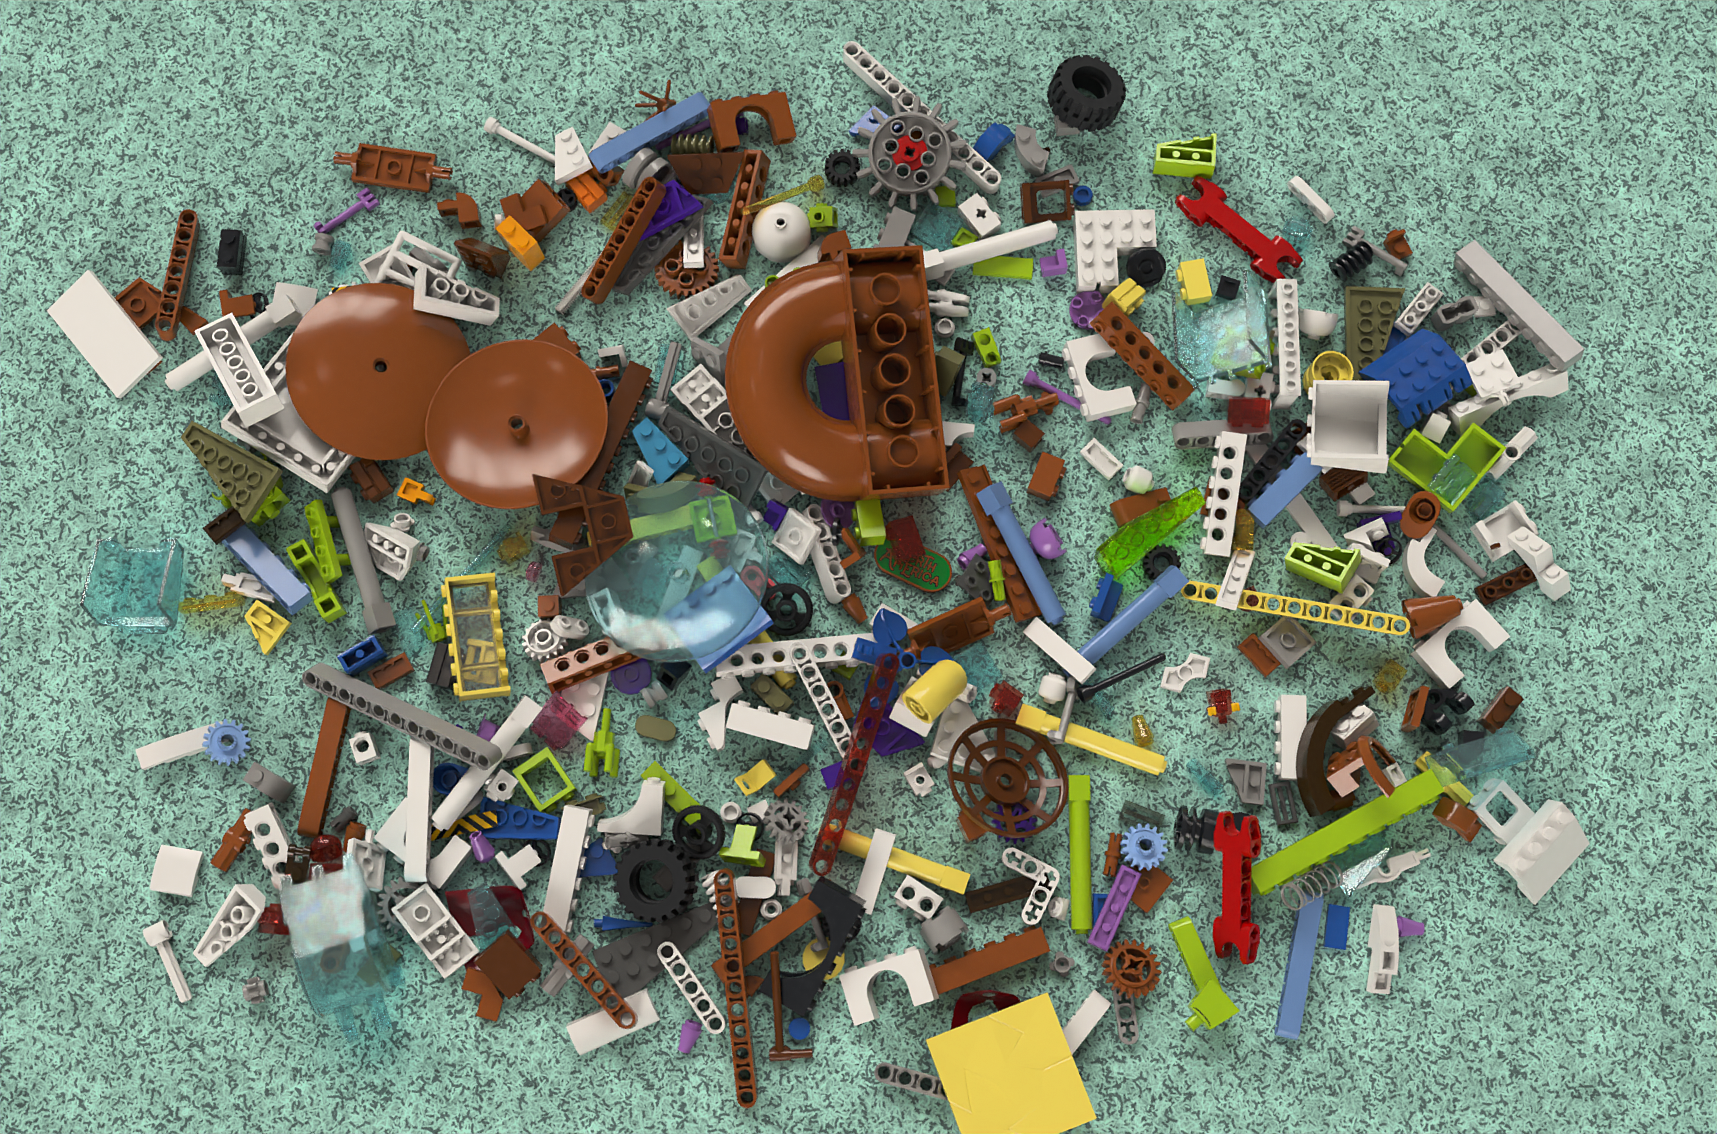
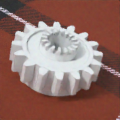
M549 618L543 621L540 619L539 622L532 623V626L525 630L527 632L526 635L522 636L524 640L522 646L527 656H531L534 662L539 659L540 663H544L545 659L559 657V652L565 653L563 646H568L566 640L568 638L558 636L552 631Z

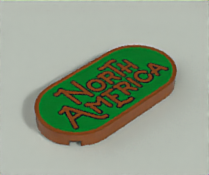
M888 535L883 545H876L874 558L878 568L883 573L925 593L939 592L950 583L952 568L947 558L901 535Z

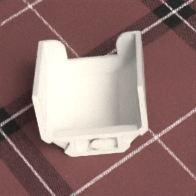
M1313 380V387L1308 389V400H1312V414L1307 415V427H1311V433H1307V457H1311V465L1376 473L1387 472L1389 455H1386L1387 398L1390 381Z

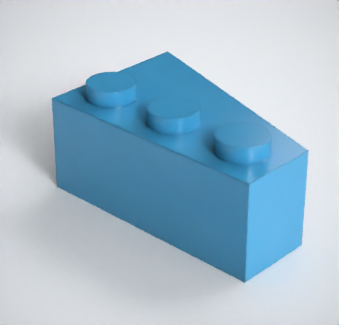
M647 417L632 430L647 465L654 470L653 477L658 487L668 483L678 472H684L690 466L689 459Z

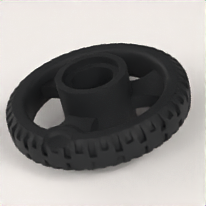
M781 583L771 587L764 594L760 603L773 622L776 619L784 622L795 621L796 626L793 628H780L775 624L771 625L768 629L777 635H796L802 632L812 619V600L803 588L795 584ZM777 592H781L783 598L777 603L776 609L772 611L767 610L770 598ZM795 593L803 599L806 613L797 612V604L792 599ZM788 605L792 608V612L784 614L781 611V607Z
M693 805L683 809L676 816L672 826L675 844L678 843L683 846L682 850L684 852L688 851L692 859L704 860L714 856L722 848L725 841V827L722 819L719 818L720 816L714 810L706 806ZM699 813L701 815V819L690 826L682 823L684 818L690 814ZM710 823H713L715 825L717 831V839L715 844L710 843V841L708 840V838L712 835V826ZM696 829L701 831L702 836L697 834ZM683 837H686V840L691 845H700L701 851L690 848L683 840Z

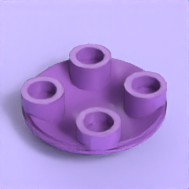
M1084 291L1072 299L1069 313L1072 321L1078 327L1086 330L1094 329L1089 323L1103 310L1102 304L1105 298L1098 291Z

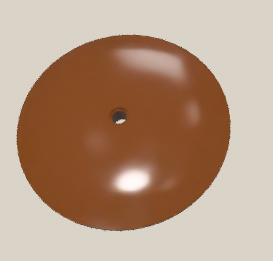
M366 283L343 288L314 305L299 322L288 346L285 368L286 382L292 403L309 429L321 440L339 451L370 460H395L427 450L425 424L430 402L444 377L459 362L471 354L463 333L452 317L413 309L414 290L386 283ZM383 365L386 371L378 372L375 367Z
M518 339L499 342L472 353L459 362L444 377L430 402L426 416L425 439L427 450L437 473L451 489L462 497L474 503L498 509H521L539 505L532 474L577 484L591 469L602 450L608 428L607 402L596 375L586 363L572 352L558 345L540 340ZM517 425H522L519 429H515Z

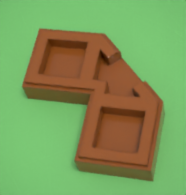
M519 193L500 199L505 219L510 215L523 228L529 231L548 225L543 205H537L525 210Z
M468 967L461 989L482 995L476 1016L497 1022L504 1000L495 984L481 970Z

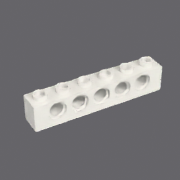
M1222 431L1215 438L1214 448H1217V455L1213 456L1211 465L1215 469L1214 476H1210L1209 488L1212 490L1211 497L1208 496L1206 500V508L1209 511L1208 517H1204L1203 529H1206L1205 537H1201L1200 549H1203L1202 554L1230 557L1247 434ZM1225 449L1232 450V459L1225 458L1223 454ZM1222 469L1229 470V479L1221 477ZM1219 489L1227 491L1228 496L1225 500L1218 497ZM1217 509L1224 511L1225 517L1223 520H1218L1215 517ZM1214 529H1218L1222 533L1220 540L1213 539L1212 531Z

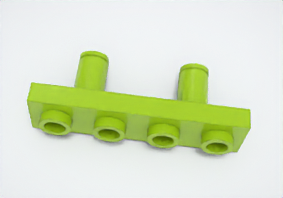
M315 499L304 507L305 516L309 523L310 535L313 538L315 553L318 557L324 583H333L343 576L340 566H350L351 561L348 553H336L330 528H340L337 516H326L322 499Z

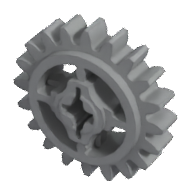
M400 876L398 884L395 880L390 881L392 888L389 886L383 887L387 893L379 894L383 901L378 902L377 905L383 907V909L378 911L377 914L385 915L381 923L388 921L387 929L395 926V934L402 929V934L406 935L407 930L391 911V899L395 900L394 902L397 905L408 897L397 892L399 889L411 888L416 891L423 884L420 885V882H405L404 878Z

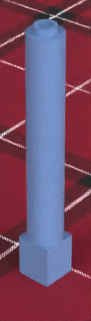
M1002 481L986 487L976 494L986 515L993 517L1047 624L1051 622L1053 625L1060 623L1064 620L1062 616L1066 615L1010 507V504L1013 502Z
M1170 565L1153 581L1154 583L1077 652L1089 663L1095 664L1167 598H1172L1189 582L1188 579L1176 566ZM1065 669L1062 670L1068 678L1072 676Z

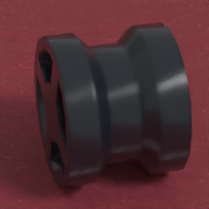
M567 188L558 191L557 194L567 203L566 205L571 209L570 212L575 210L578 202L574 192Z

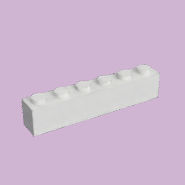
M569 804L565 805L543 909V912L549 914L567 935L568 932H572L574 920H571L572 912L576 911L578 899H575L577 890L580 891L582 885V878L579 877L581 869L584 870L587 858L584 857L585 848L588 849L590 845L589 827H593L595 815H592L593 809ZM542 916L540 928L544 927L547 923L545 916ZM555 932L552 934L554 936L561 937L559 932Z

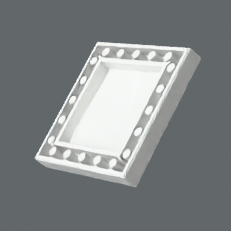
M292 333L263 369L285 409L246 428L233 406L222 419L221 428L328 493L355 456L339 451L321 440L309 429L296 411L288 391L285 370L286 356Z

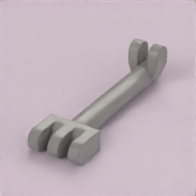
M1353 226L1352 232L1347 234V238H1344L1342 243L1352 249L1360 241L1367 242L1372 248L1373 254L1395 266L1394 273L1401 277L1408 264L1363 239L1365 231Z
M1073 676L1068 678L1066 684L1068 695L1058 731L1050 730L1047 732L1051 744L1064 743L1075 699L1079 700L1076 689L1080 686Z
M803 878L796 882L799 896L805 897L812 891L809 879ZM816 915L811 919L818 942L811 945L813 952L829 947L819 917Z

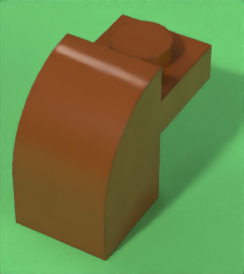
M456 193L457 200L446 199L443 202H437V208L441 217L458 215L462 229L482 227L481 213L471 196L465 193Z
M845 230L831 233L824 238L817 254L818 263L834 261L842 249L852 248Z
M1446 797L1441 798L1432 812L1441 824L1455 829L1468 842H1472L1482 827L1477 820L1478 816L1474 812Z

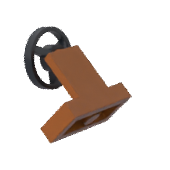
M227 289L219 291L222 317L232 313L235 318L249 315L253 319L255 318V312L261 314L267 310L265 307L269 305L268 298L264 293L256 292L253 295L233 298ZM261 296L264 299V310H262Z
M835 517L832 528L833 546H838L840 540L843 539L852 553L840 562L845 569L867 553L863 547H860L848 527L843 528L840 517Z

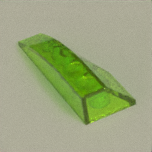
M1194 487L1127 522L1096 549L1094 556L1101 571L1104 574L1114 575L1113 579L1117 580L1206 503L1198 487Z

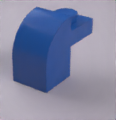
M995 122L979 137L973 149L989 162L997 156L1002 146L1014 139L1015 135L1009 127L1002 123L998 125Z

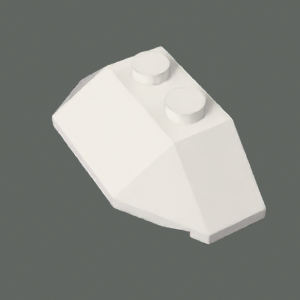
M366 523L364 535L375 566L398 581H402L417 560L420 541L399 529Z

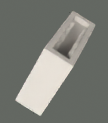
M656 777L644 780L639 799L635 805L619 816L601 818L597 824V832H630L631 834L661 836L664 821L665 781H660V778Z

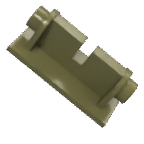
M597 793L585 796L586 800L580 802L571 800L565 803V805L569 804L593 809L592 815L602 814L604 810H607L605 803H600V800L604 799V797L597 795Z

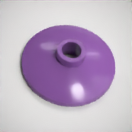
M822 499V516L829 526L833 528L835 517H840L843 528H849L854 521L851 519V509H854L853 502Z

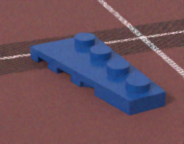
M483 796L480 813L496 810L498 823L496 827L478 830L482 832L486 839L558 840L561 818L498 800L495 802Z

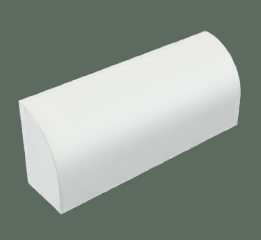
M646 988L624 998L638 1015V1022L632 1029L619 1027L603 1008L567 1023L566 1028L579 1055H583L659 1021L660 1017L648 989ZM618 1001L608 1005L610 1009L616 1008ZM625 1013L622 1016L623 1024L626 1026L631 1024L633 1020L632 1015Z

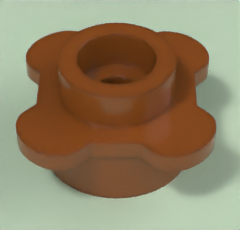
M1042 392L1040 398L1050 394L1048 392ZM1059 400L1037 409L1045 411L1046 415H1051L1053 408L1059 404Z

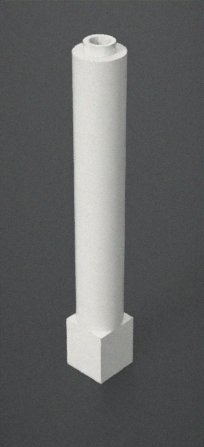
M1048 220L939 252L938 248L924 252L926 281L945 276V271L1054 240L1058 234L1057 225Z
M286 294L266 306V311L240 327L249 345L276 328H284L302 316L292 298ZM205 350L166 374L167 379L165 383L171 390L179 391L214 369Z
M526 695L523 696L510 713V716L490 740L491 743L501 749L502 759L542 710L541 706ZM502 759L488 770H481L471 765L431 817L433 820L432 825L440 831L443 829L449 830Z

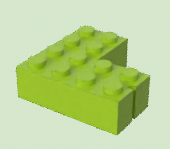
M1474 422L1464 431L1447 453L1413 429L1389 457L1388 466L1420 491H1428L1436 495L1441 507L1450 514L1454 512L1500 457L1506 447Z

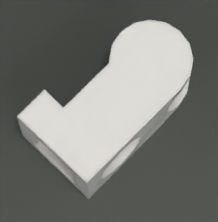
M1210 373L1207 378L1205 397L1237 401L1245 392V384L1238 379L1232 381L1218 379L1217 373Z

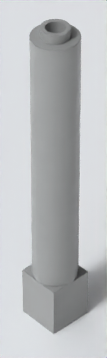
M346 487L336 488L334 493L331 494V498L365 607L362 614L368 634L387 632L396 626L390 603L384 600L350 489H346Z

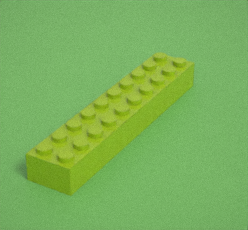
M1429 769L1395 787V791L1389 798L1382 794L1253 865L1251 878L1252 895L1259 894L1261 897L1274 891V885H1284L1294 879L1292 875L1296 874V876L1312 870V864L1317 866L1330 860V854L1335 856L1348 850V844L1353 846L1368 839L1366 834L1371 836L1386 829L1384 824L1389 826L1404 819L1402 814H1405V816L1413 814L1422 809L1421 804L1425 806L1440 799L1439 794L1444 792V789L1433 770Z

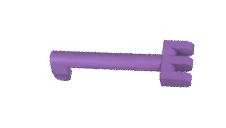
M365 188L356 194L360 201L324 226L320 221L316 222L313 226L318 233L327 234L364 207L371 211L380 202L375 199L373 194H370L369 188Z

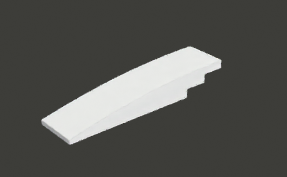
M702 364L670 388V391L698 424L754 457L741 439L732 420L725 389L710 375ZM769 471L758 489V492L767 502L771 499H776L783 504L799 491L793 490L794 488L780 481Z

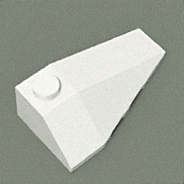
M235 884L194 950L193 954L205 967L211 965L255 926L263 913L266 897L253 884Z

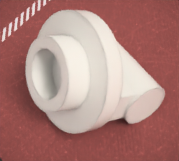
M1058 896L1054 897L1048 905L1049 915L1065 921L1070 900Z

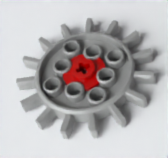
M915 96L912 112H901L898 100L893 98L892 108L895 115L885 120L879 111L873 109L871 111L873 118L880 124L875 132L859 127L857 130L859 135L870 139L869 149H854L852 151L853 157H868L870 163L868 168L856 173L857 178L863 179L873 174L878 183L871 188L869 196L871 198L875 197L882 188L892 192L888 204L889 209L892 210L897 204L899 195L910 196L912 212L917 211L916 197L925 193L929 195L931 202L935 206L938 205V196L934 192V188L940 183H943L948 189L953 191L957 188L956 184L946 177L949 168L966 170V163L952 160L951 152L955 149L967 147L966 140L950 142L947 135L948 132L959 125L958 120L953 119L945 126L936 121L942 110L940 103L933 108L929 116L920 113V96ZM897 124L904 127L900 133L893 131V127ZM914 131H920L922 136L920 139H913L911 134ZM933 137H938L941 142L939 145L933 146L930 144V140ZM889 143H895L897 148L890 152L886 150V146ZM907 152L913 153V157L907 155ZM932 156L934 158L933 163L925 164L923 162L924 157ZM881 162H889L890 167L887 170H881L879 168ZM901 168L909 170V173L904 177L898 175V170ZM925 174L927 176L926 182L919 183L916 180L917 176Z

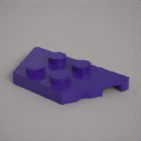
M674 179L664 184L666 194L639 242L704 208L703 204Z
M864 695L853 728L881 757L921 746L925 743L917 732L889 718L893 708L888 703L879 707H869L866 704Z

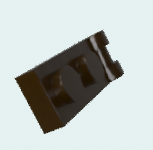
M289 844L281 904L303 906L312 852L311 846H304L302 848L297 847L296 844ZM295 856H303L302 861H295Z

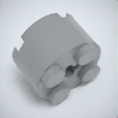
M946 906L939 911V916L934 920L929 918L921 924L920 935L934 955L938 954V949L943 952L962 939L960 934L962 932L967 934L969 928L955 908L951 909L949 906Z

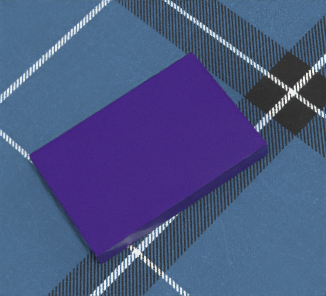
M838 362L814 367L822 412L835 419L850 420L844 363Z

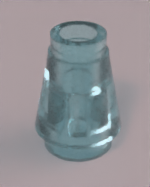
M336 239V242L332 245L329 267L341 270L352 252V245Z

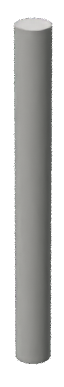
M1434 523L1433 528L1437 530L1435 534L1480 579H1483L1487 573Z

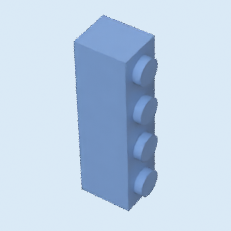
M1306 452L1301 456L1297 454L1289 462L1291 466L1287 470L1283 468L1275 476L1277 480L1273 484L1269 482L1261 490L1263 494L1258 499L1253 497L1247 503L1249 508L1245 513L1262 529L1322 471L1323 468L1321 466L1311 465V457H1307Z

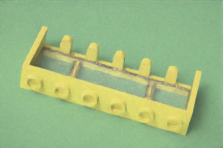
M495 572L446 577L444 585H441L442 598L446 597L447 604L443 605L444 617L449 618V624H446L447 637L451 636L452 641L451 644H448L449 656L454 657V663H451V674L456 676L457 683H453L454 696L459 697V702L510 696L511 689L508 684V668H506V653L503 646V631L501 629L500 609H498L497 602L498 594L495 587Z

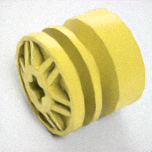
M1336 351L1323 352L1315 358L1304 372L1302 379L1303 388L1308 395L1309 387H1313V380H1324V378L1326 380H1352L1354 374L1353 366L1342 353Z

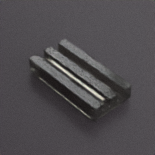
M1125 800L1118 820L1136 827L1138 822L1124 817V814H1128L1156 825V833L1159 834L1165 815ZM1129 806L1159 819L1156 821L1126 808Z

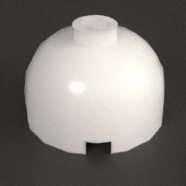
M1299 308V329L1301 332L1308 334L1307 338L1319 340L1320 336H1328L1333 332L1339 314Z

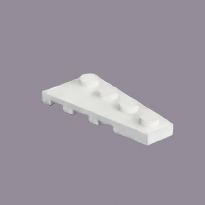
M737 274L666 309L689 340H692L752 290L743 277Z

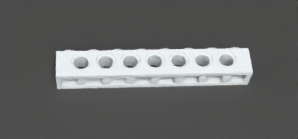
M873 633L746 644L715 667L716 677L731 679L734 675L752 677L755 673L773 675L776 671H784V673L796 672V667L789 655L790 646L796 642L805 644L817 667H825L826 669L838 668V665L856 667L859 663H866L851 658L857 637L876 643L877 641ZM797 648L794 654L799 652L804 655L805 651L803 648ZM843 649L846 655L838 656L835 650ZM822 651L825 657L817 658L814 652ZM779 654L784 660L782 662H775L773 656ZM756 656L761 657L763 662L755 664L752 658ZM738 658L742 661V664L734 666L731 660ZM808 666L805 668V671H814V668Z

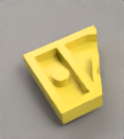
M259 600L255 601L244 616L248 625L251 626L252 632L262 648V652L267 656L292 624Z

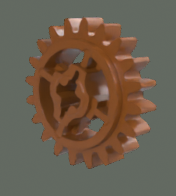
M1124 939L1122 945L1117 941L1114 947H1109L1108 953H1105L1103 957L1105 961H1103L1101 966L1106 969H1104L1102 975L1109 976L1105 982L1113 983L1111 990L1119 988L1120 996L1124 991L1127 998H1130L1133 993L1136 999L1140 997L1141 993L1147 996L1149 991H1153L1156 987L1155 985L1160 981L1158 977L1162 971L1157 968H1159L1161 962H1154L1158 955H1150L1149 953L1152 948L1149 947L1145 950L1143 948L1144 942L1137 946L1135 939H1133L1131 944H1129L1127 939ZM1118 957H1119L1120 960H1121V962H1120L1121 969H1120V970H1117V967H1116V960H1117ZM1144 967L1147 971V977L1145 980H1143L1142 978V968Z

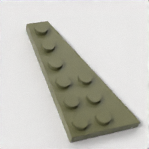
M1345 286V356L1353 366V381H1364L1358 372L1383 355L1405 288Z
M191 421L182 434L181 439L198 458L200 464L208 471L210 477L223 494L227 496L232 506L240 513L242 519L249 524L283 471L198 423Z

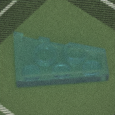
M1381 832L1369 836L1368 839L1349 847L1348 850L1328 860L1337 864L1341 869L1343 883L1340 886L1348 898L1366 880V877L1372 870L1376 869L1391 852L1392 847ZM1327 863L1326 866L1334 872L1339 883L1340 874L1332 864Z
M487 882L467 893L480 953L507 929L516 937L519 936L517 929Z

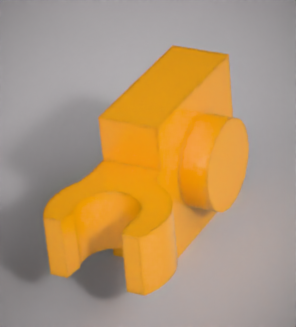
M405 477L397 493L399 498L416 505L419 500L432 506L436 501L432 494L424 492L425 486L407 477Z

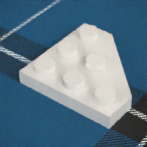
M956 698L941 713L930 755L948 761L955 741L967 728L978 723L967 702ZM983 730L969 736L975 747L988 741ZM963 743L958 748L953 763L964 767L970 752ZM992 748L980 752L987 761L995 757V752ZM973 759L970 769L981 773L982 766Z

